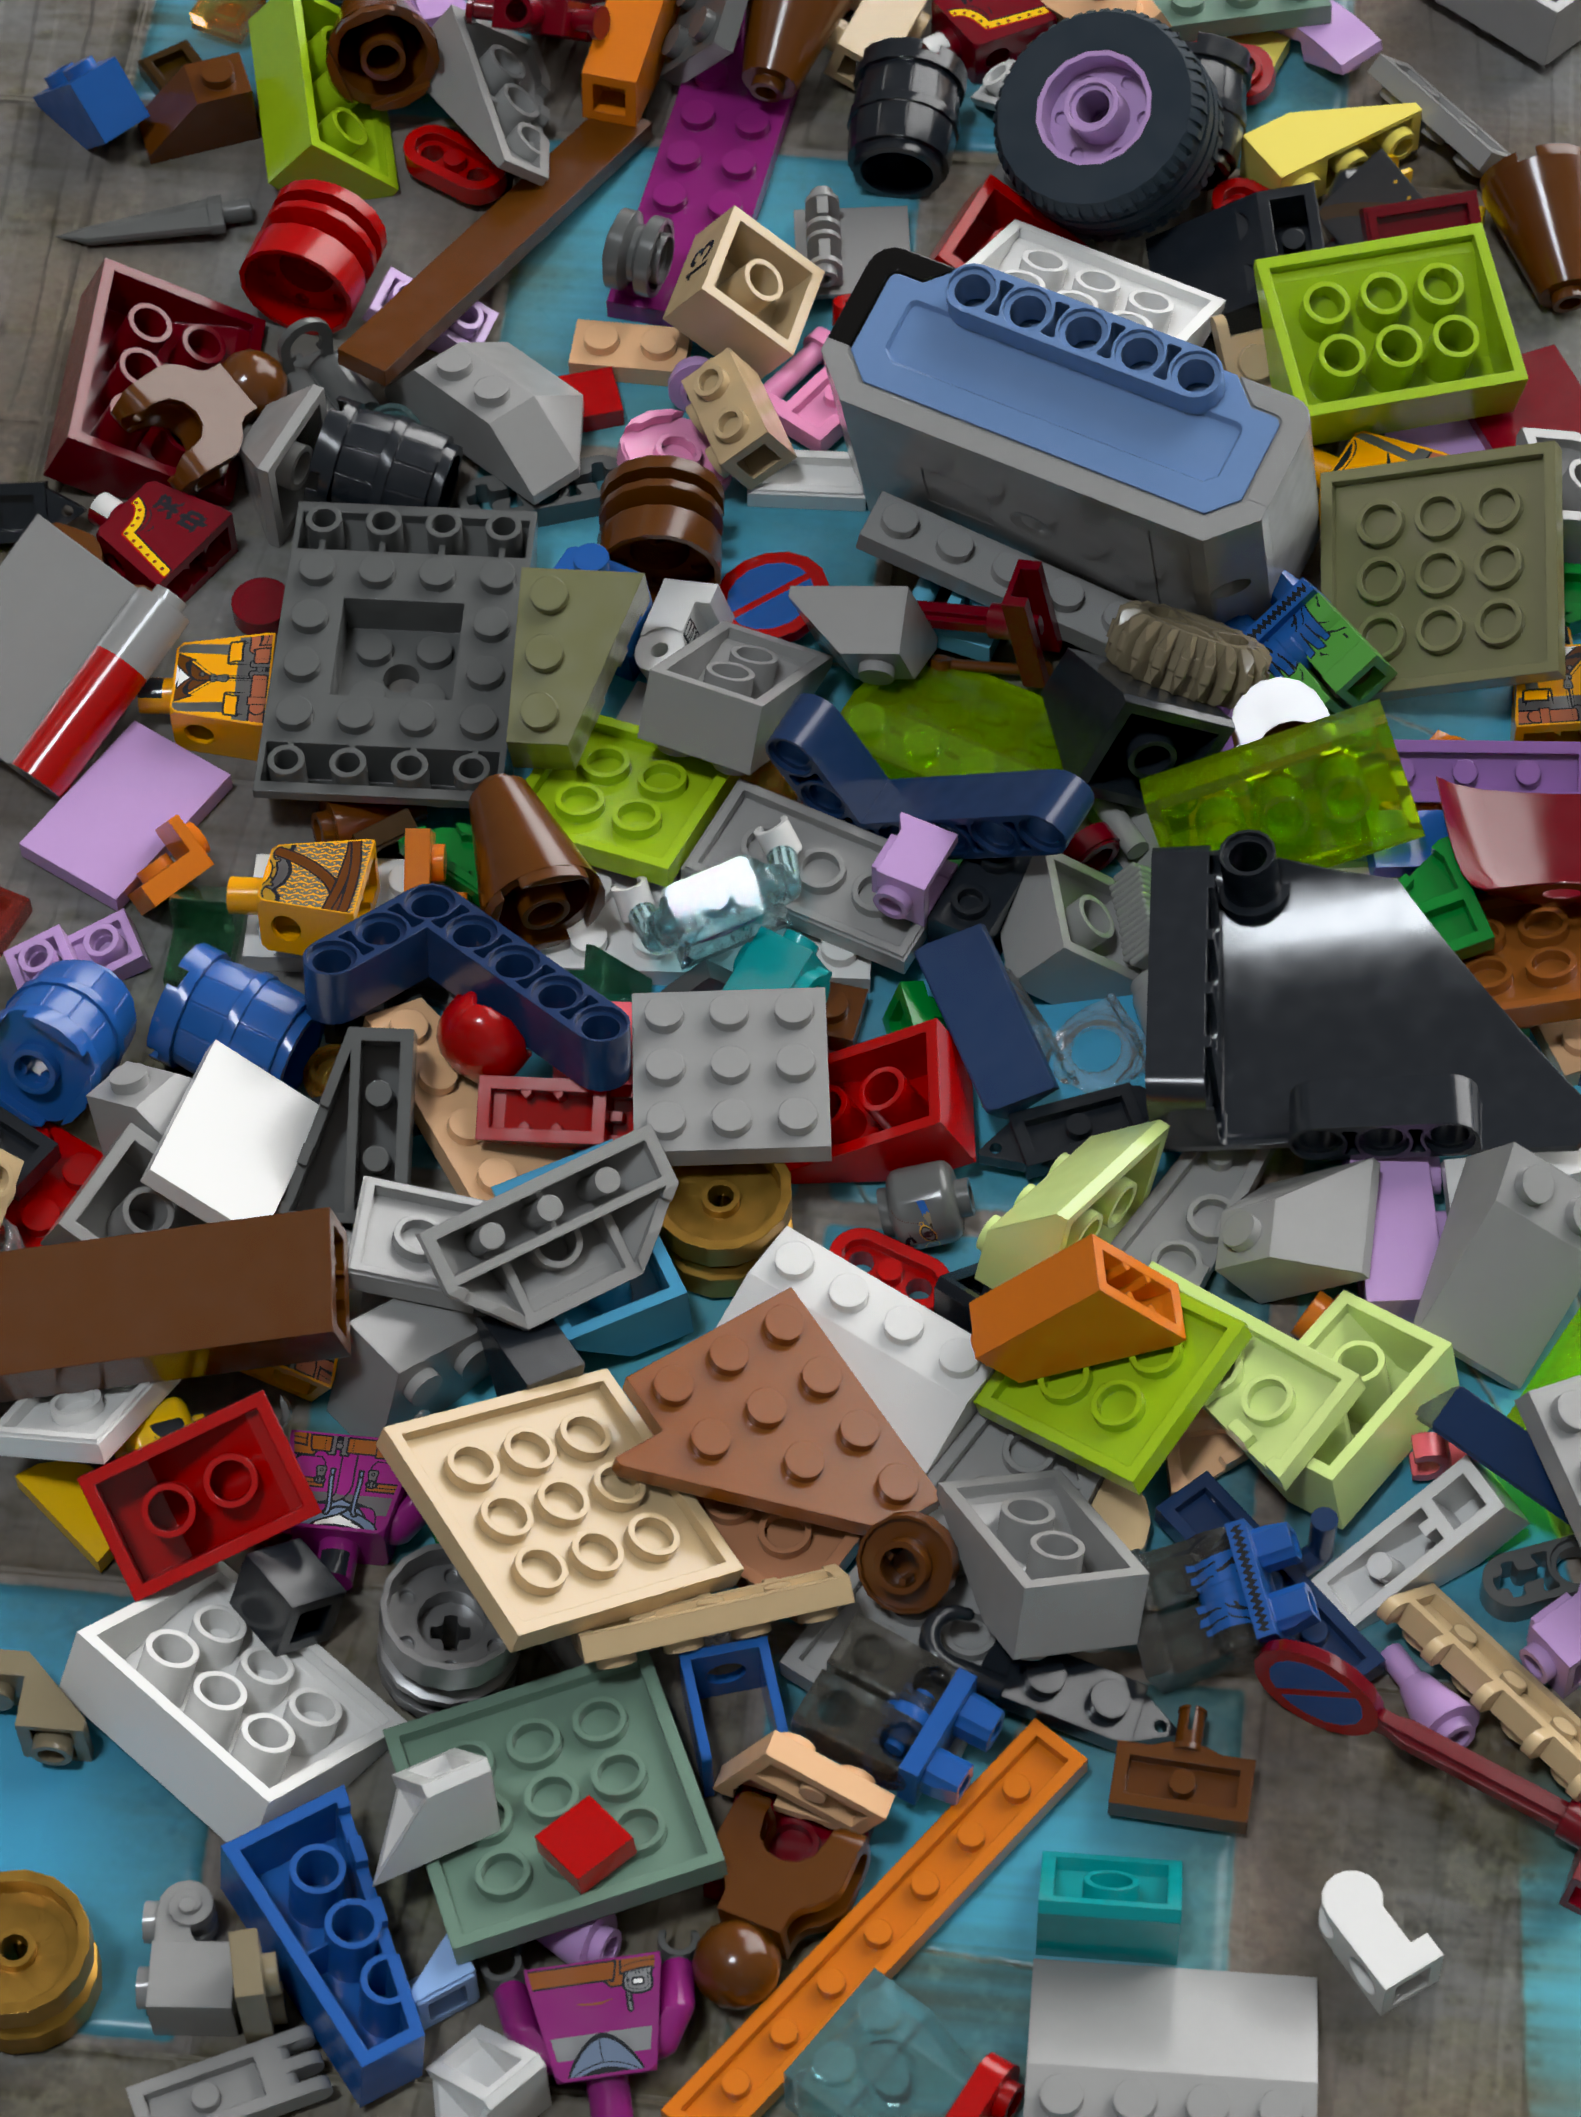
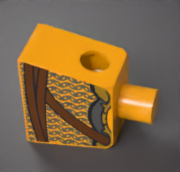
M362 839L279 844L271 850L263 878L237 876L229 878L226 894L228 913L258 915L261 942L265 948L271 951L303 955L305 949L315 941L375 909L380 893L375 840Z

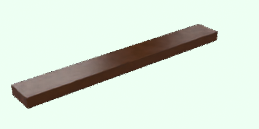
M641 117L637 127H631L587 118L549 153V179L543 186L522 178L337 348L338 364L386 387L652 138V122Z

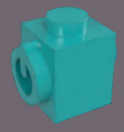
M761 926L752 942H747L739 950L733 964V973L722 990L825 987L827 1002L832 972L817 957L816 954L819 947L804 935L787 929L782 936Z

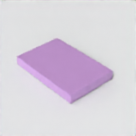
M134 720L19 843L22 857L110 908L119 911L130 900L127 895L143 885L136 874L166 852L169 857L171 855L155 829L176 814L180 816L184 823L190 821L198 826L233 788L231 774Z

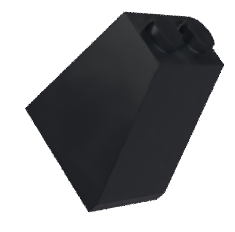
M1071 648L1066 650L1041 691L1063 770L1083 779L1091 787L1094 798L1175 817L1180 816L1236 729L1233 719L1216 706L1213 707L1199 701L1193 702L1188 698L1172 695L1170 692L1160 688H1153L1152 685L1144 681L1134 679L1131 674L1121 672L1117 666L1112 665L1107 657Z

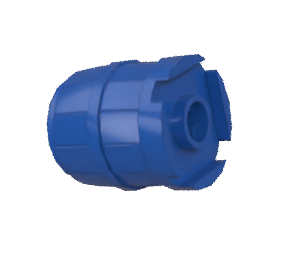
M201 943L195 945L178 965L189 972L178 987L167 983L152 1016L147 1035V1047L155 1051L149 1054L150 1058L173 1069L181 1066L195 1074L205 1052L217 1040L297 1091L315 1059L325 1029L324 1023L313 1020L307 1014L305 995L280 982L277 976L267 971L260 973L244 965L231 962L226 952L209 944Z
M72 959L52 963L36 974L30 981L25 982L7 1001L6 1008L0 1011V1106L30 1126L42 1127L46 1121L57 1122L63 1120L61 1125L72 1122L89 1105L86 1095L104 1081L112 1070L120 1066L121 1059L136 1032L137 1016L134 1000L125 983L110 969L88 960Z

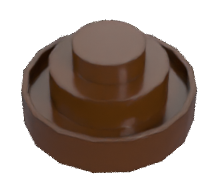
M917 1511L895 1512L872 1525L861 1539L856 1557L858 1578L867 1595L882 1608L898 1614L921 1613L941 1602L955 1586L960 1568L958 1548L948 1529L934 1517Z

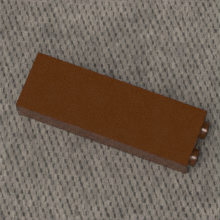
M330 1207L0 1252V1403L351 1356L347 1232Z

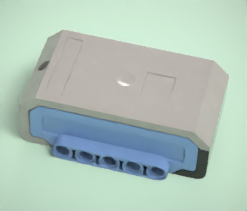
M897 247L883 249L871 258L821 348L848 454L870 512L881 492L884 491L1130 601L1138 600L1144 602L1148 600L1159 605L1164 603L1170 607L1183 608L1188 612L1204 615L1206 618L1223 623L1238 615L1246 614L1257 621L1272 606L1270 603L1272 593L1283 570L1285 569L1299 579L1319 540L1321 529L1311 419L1308 408L1304 402L1292 395L1241 377L1239 380L1238 375L1223 370L1220 359L1208 349L982 264H965L956 269Z

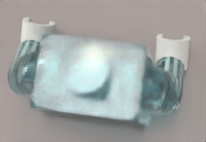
M783 815L780 817L781 822L772 829L764 831L762 826H759L754 831V835L767 857V864L747 854L730 859L663 888L658 909L645 876L637 877L638 884L635 886L618 889V886L615 885L611 888L621 921L631 924L645 949L655 955H666L674 951L681 969L684 970L699 964L705 959H711L745 945L747 942H752L761 926L776 932L793 925L785 905L796 900L801 893L802 880L797 853L803 846L787 816Z

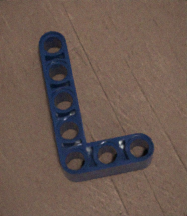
M803 693L797 695L765 744V750L769 759L804 805L886 839L891 834L898 835L899 814L901 812L958 834V843L950 856L947 857V860L1061 854L1068 847L1094 804V793L1091 787L1077 775L1061 769L889 779L836 707L826 699L815 694Z
M431 883L413 887L315 941L305 949L302 955L306 1012L313 1020L320 1023L334 1025L351 1021L425 978L430 977L455 996L457 994L464 995L469 991L475 992L477 994V1004L491 1007L509 1018L524 1037L527 1048L578 1085L593 1091H611L624 1085L630 1077L631 1038L629 1016L610 1000L454 890L444 885Z

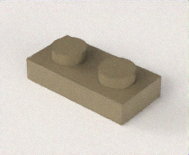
M257 1927L228 1932L234 1994L246 2044L276 2034L275 2026L288 2024L283 1982L280 1981L276 1952H262Z

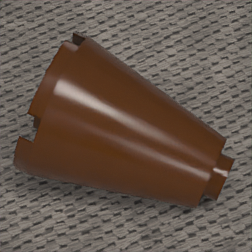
M343 0L326 48V64L330 79L340 94L352 103L356 100L368 104L372 110L378 111L406 107L422 97L430 87V81L436 69L438 70L440 61L436 36L410 0Z
M748 0L745 9L742 81L750 89L751 94L757 99L769 103H776L793 97L853 0Z
M1547 143L1535 146L1537 156L1519 161L1517 152L1488 168L1480 179L1481 199L1539 303L1546 308H1553L1556 312L1566 313L1581 308V147L1569 143Z
M501 773L491 775L482 780L469 798L480 909L537 950L557 946L570 939L567 932L568 928L582 919L586 927H588L599 916L605 906V889L601 879L525 779Z

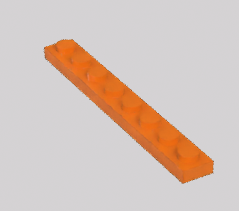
M1034 1718L966 1789L956 1806L951 1805L668 2101L661 2109V2117H762L1088 1771V1758Z

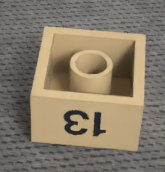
M734 205L695 236L663 320L714 357L729 347L754 369L760 379H762L794 355L825 271Z

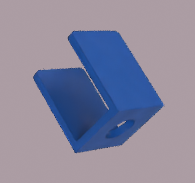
M767 1636L678 1653L682 1697L704 1798L715 1796V1792L713 1790L712 1756L699 1699L761 1688L771 1732L774 1730L789 1732ZM731 1663L742 1665L739 1669L727 1674H708L710 1670L720 1665Z

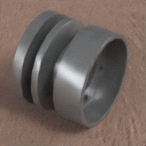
M440 1543L425 1545L402 1558L386 1578L379 1603L377 1663L381 1683L394 1702L417 1718L513 1688L520 1664L521 1650L510 1653ZM443 1647H453L455 1651L443 1650Z

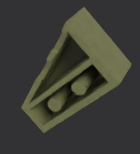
M521 567L506 739L514 768L576 769L605 704L604 697L617 668H620L628 652L627 645L640 616H644L650 602L645 573Z

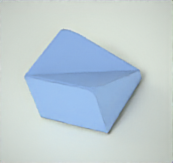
M447 1934L440 1942L422 1973L408 1981L423 2030L478 2002L480 1998L476 1969L471 1961L457 1965Z

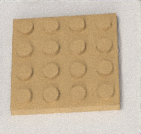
M608 1368L383 1427L376 1443L379 1451L510 1653L650 1612L679 1601L696 1598L698 1595L707 1592L713 1593L736 1586L744 1570L694 1495L616 1476L612 1470L615 1457L653 1437V1434Z

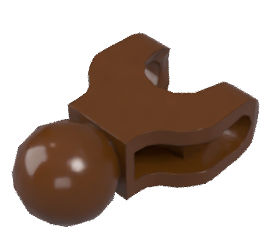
M253 349L235 352L222 364L219 363L208 370H194L178 364H163L125 389L111 411V415L124 431L130 434L140 429L155 426L168 429L181 440L186 453L182 455L177 464L175 475L168 478L167 482L176 490L196 496L222 480L229 463L235 459L243 441V430L247 424H254L267 404L287 396L288 377L278 360L266 352Z
M752 1791L742 1792L734 1802L716 1834L725 1858L728 1874L721 1878L724 1893L717 1906L721 1923L711 1926L699 1939L692 1961L694 1982L702 1994L720 2008L742 2011L763 2003L777 1987L782 1967L781 1958L788 1961L799 1941L808 1935L823 1933L832 1929L851 1911L871 1863L868 1836L849 1829L840 1828L832 1832L829 1839L815 1856L799 1862L779 1860L769 1853L771 1843L777 1831L776 1817L771 1807V1799Z

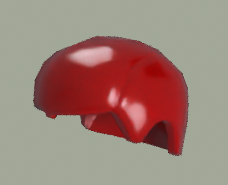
M469 991L464 995L457 994L445 1008L438 1021L436 1039L441 1055L454 1071L475 1083H479V1075L515 1076L532 1056V1052L526 1049L524 1037L514 1023L493 1008L477 1004V994L473 991Z

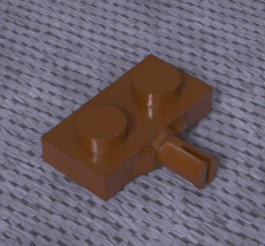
M1191 1704L1182 1705L1178 1708V1721L1174 1742L1169 1741L1151 1745L1118 1740L1108 1802L1109 1815L1246 1835L1256 1760L1221 1755L1206 1746H1202L1205 1722L1208 1716L1205 1708L1196 1705L1192 1730L1188 1729Z

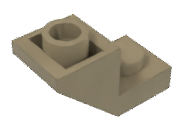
M0 1649V1711L8 1710L13 1705L18 1706L15 1729L24 1756L32 1757L38 1762L53 1766L66 1765L71 1760L92 1762L94 1747L84 1716L29 1651Z

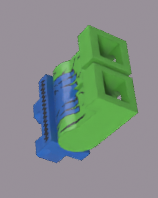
M1285 569L1281 573L1272 593L1270 602L1272 606L1257 621L1246 614L1238 615L1224 623L1228 627L1241 630L1244 635L1256 638L1259 643L1265 645L1272 657L1268 670L1270 673L1269 679L1283 677L1299 680L1315 690L1327 707L1336 730L1352 716L1312 671L1314 667L1334 692L1357 711L1398 674L1324 594L1304 577L1299 580ZM1372 668L1371 674L1365 682H1363L1360 685L1353 686L1365 673H1367Z

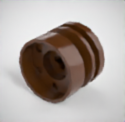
M646 455L627 460L611 470L600 488V532L597 536V544L606 548L609 553V560L645 573L653 603L664 578L712 583L720 586L725 500L724 487L715 474L695 461L673 455Z

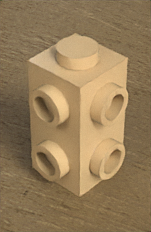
M853 0L849 9L855 12L851 21L847 22L842 19L824 47L833 52L824 74L855 90L853 87L857 60L860 62L863 59L864 49L871 43L886 38L914 37L920 39L932 17L923 11L928 0Z
M729 347L707 360L700 368L681 380L691 402L686 407V412L699 432L707 436L710 446L705 449L706 456L714 469L723 478L732 475L748 490H752L797 458L758 373Z

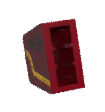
M933 0L931 3V35L923 39L922 49L931 50L939 54L940 45L950 49L964 62L968 79L972 83L983 84V78L990 69L999 63L1006 62L1008 59L1017 60L1019 54L1027 49L1031 41H1034L1042 32L1048 31V28L1052 25L1057 24L1058 18L1041 0Z
M156 481L145 483L126 502L108 492L101 493L92 502L88 511V521L99 528L96 538L102 549L106 565L121 573V576L132 584L145 585L152 589L159 584L173 592L185 603L238 552L231 512Z

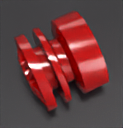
M317 179L294 180L280 189L264 220L261 231L258 232L239 270L241 288L254 307L268 319L288 328L300 319L319 317L327 322L333 334L345 328L366 288V284L387 245L386 228L376 211L357 194L337 184ZM309 331L304 333L309 335H319L317 331Z

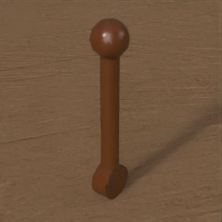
M937 654L932 655L927 661V670L934 673L961 671L1020 676L1017 663L952 659L949 656ZM1045 660L1046 668L1050 678L1052 673L1054 672V668L1050 662Z

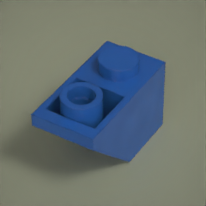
M92 55L83 58L75 64L70 62L46 76L44 80L48 88L33 97L37 106L86 150L108 143L150 116L115 56L97 63Z

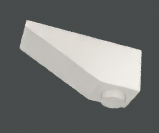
M1465 1455L1324 1568L1311 1581L1355 1628L1361 1631L1381 1620L1376 1616V1612L1381 1604L1390 1596L1434 1583L1437 1587L1444 1585L1478 1566L1527 1527L1530 1522L1493 1472L1468 1455Z

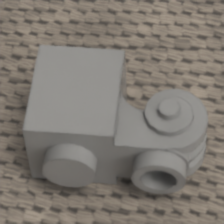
M186 1880L177 1882L165 1890L159 1901H145L142 1916L144 1944L152 1945L150 1965L139 1966L137 1970L136 2006L137 2009L147 2010L154 2035L239 2037L240 2016L234 1994L229 1941H212L219 1928L218 1915L211 1892L206 1886L197 1881Z

